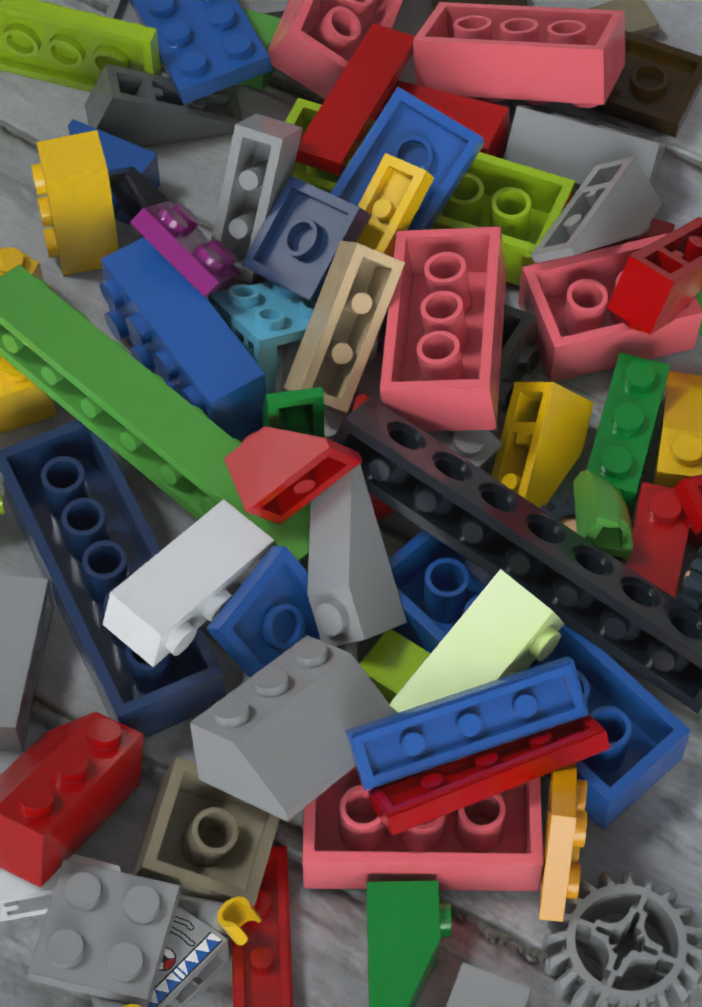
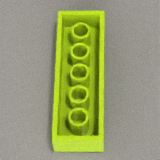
M298 98L285 122L302 127V137L320 109L321 104ZM374 120L373 123L371 124L370 128L368 129L367 133L365 134V136H364V138L362 139L361 143L359 144L358 148L360 147V145L362 144L363 140L365 139V137H366L367 134L369 133L370 129L372 128V126H373L374 123L376 122L375 120ZM479 152L430 230L501 226L507 268L506 282L520 286L522 267L537 264L532 259L531 254L574 196L575 180ZM296 161L292 175L328 193L332 191L341 177Z

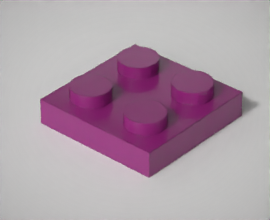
M168 201L144 207L130 222L204 297L228 287L241 274L233 265L236 261L234 254L219 240L213 239L210 242L196 228L200 224L197 217L181 203L177 202L173 205Z

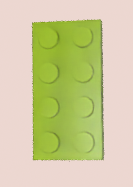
M0 0V71L90 93L105 64L162 76L156 28L59 6L50 2L38 0Z

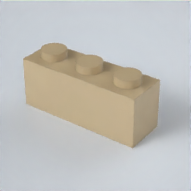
M340 240L285 382L284 389L294 391L322 387L324 405L345 413L348 412L405 262L362 244Z

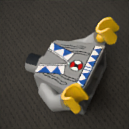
M181 895L149 1007H184L230 961L228 940L222 934H228L237 945H244L247 942L248 937L240 927L251 920L260 923L262 917L245 897H233L223 903ZM91 995L93 1007H142L138 1004H129Z

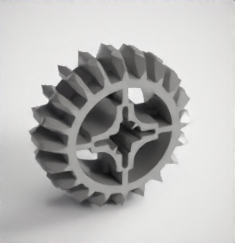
M630 869L623 873L620 884H615L612 877L605 870L599 875L597 889L583 878L579 883L578 898H566L563 922L547 921V927L552 933L544 936L542 949L552 956L545 960L544 970L546 975L560 976L554 983L553 991L555 995L566 996L573 993L574 996L569 1007H687L691 1000L688 990H697L702 980V975L696 970L702 967V949L695 947L702 941V927L687 926L694 914L692 906L674 909L673 905L677 898L675 888L665 891L662 895L654 892L657 882L654 875L645 880L643 887L634 885V876ZM606 914H627L619 922L608 923L598 919L594 924L590 922ZM645 921L660 933L670 955L662 953L663 946L656 944L647 936L644 927ZM633 933L630 948L633 950L629 952L627 958L623 957L619 969L614 970L618 956L615 952L620 948V945H624L628 934ZM576 946L585 949V956L598 962L603 972L601 982L586 970L579 958ZM653 978L660 981L651 987L641 990H619L623 983L631 979H640L649 983Z

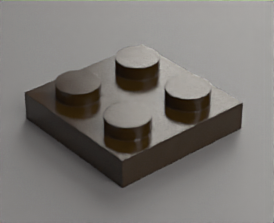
M625 31V66L605 105H598L591 109L676 137L702 86V56Z

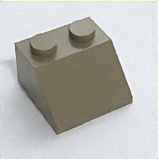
M176 757L162 777L132 875L180 885L181 895L223 903L233 897H245L254 907L280 818L199 780L196 763Z

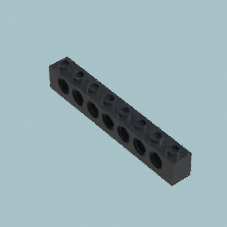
M372 396L344 418L333 441L359 452L363 460L360 463L370 494L493 577L501 569L554 611L566 626L697 714L702 709V616Z

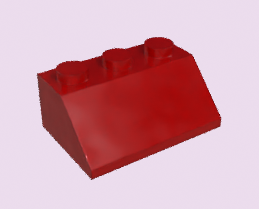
M95 711L46 731L0 775V867L41 888L62 866L63 860H68L139 787L144 734Z

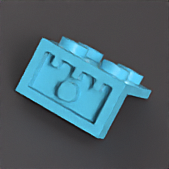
M271 281L254 285H234L227 291L209 295L208 301L264 371L266 376V393L275 391L276 369L280 364L277 346L302 340L316 304Z

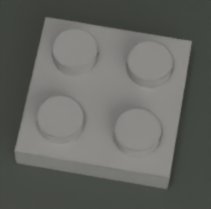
M63 860L28 969L30 981L149 1007L181 897L180 885Z

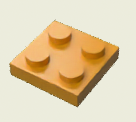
M577 762L551 772L543 834V869L540 879L539 919L563 922L566 898H578L581 863H578L580 847L584 848L587 829V811H585L587 780L577 779Z

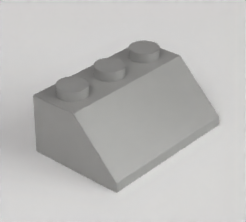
M526 104L516 108L504 159L575 180L574 192H577L595 165L635 156L653 187L669 139L540 105Z
M307 635L190 722L198 778L288 822L355 767L345 730L378 720L396 712L350 652Z

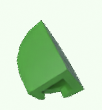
M590 470L581 471L573 481L577 533L611 556L630 559L634 546L632 523L622 492L601 474Z

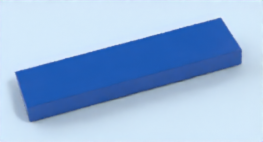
M569 656L345 730L361 785L366 791L588 716L589 712L574 661Z

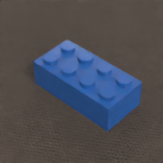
M145 237L101 258L104 281L100 282V289L109 307V312L104 314L105 320L117 340L124 338L130 345L131 355L152 373L161 376L169 387L191 405L199 407L212 422L232 438L243 442L248 435L263 428L262 410L267 394L265 373L208 299Z

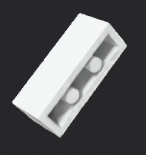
M223 499L110 592L102 625L152 667L169 653L177 656L189 646L201 625L207 620L210 622L214 620L271 549L274 539Z

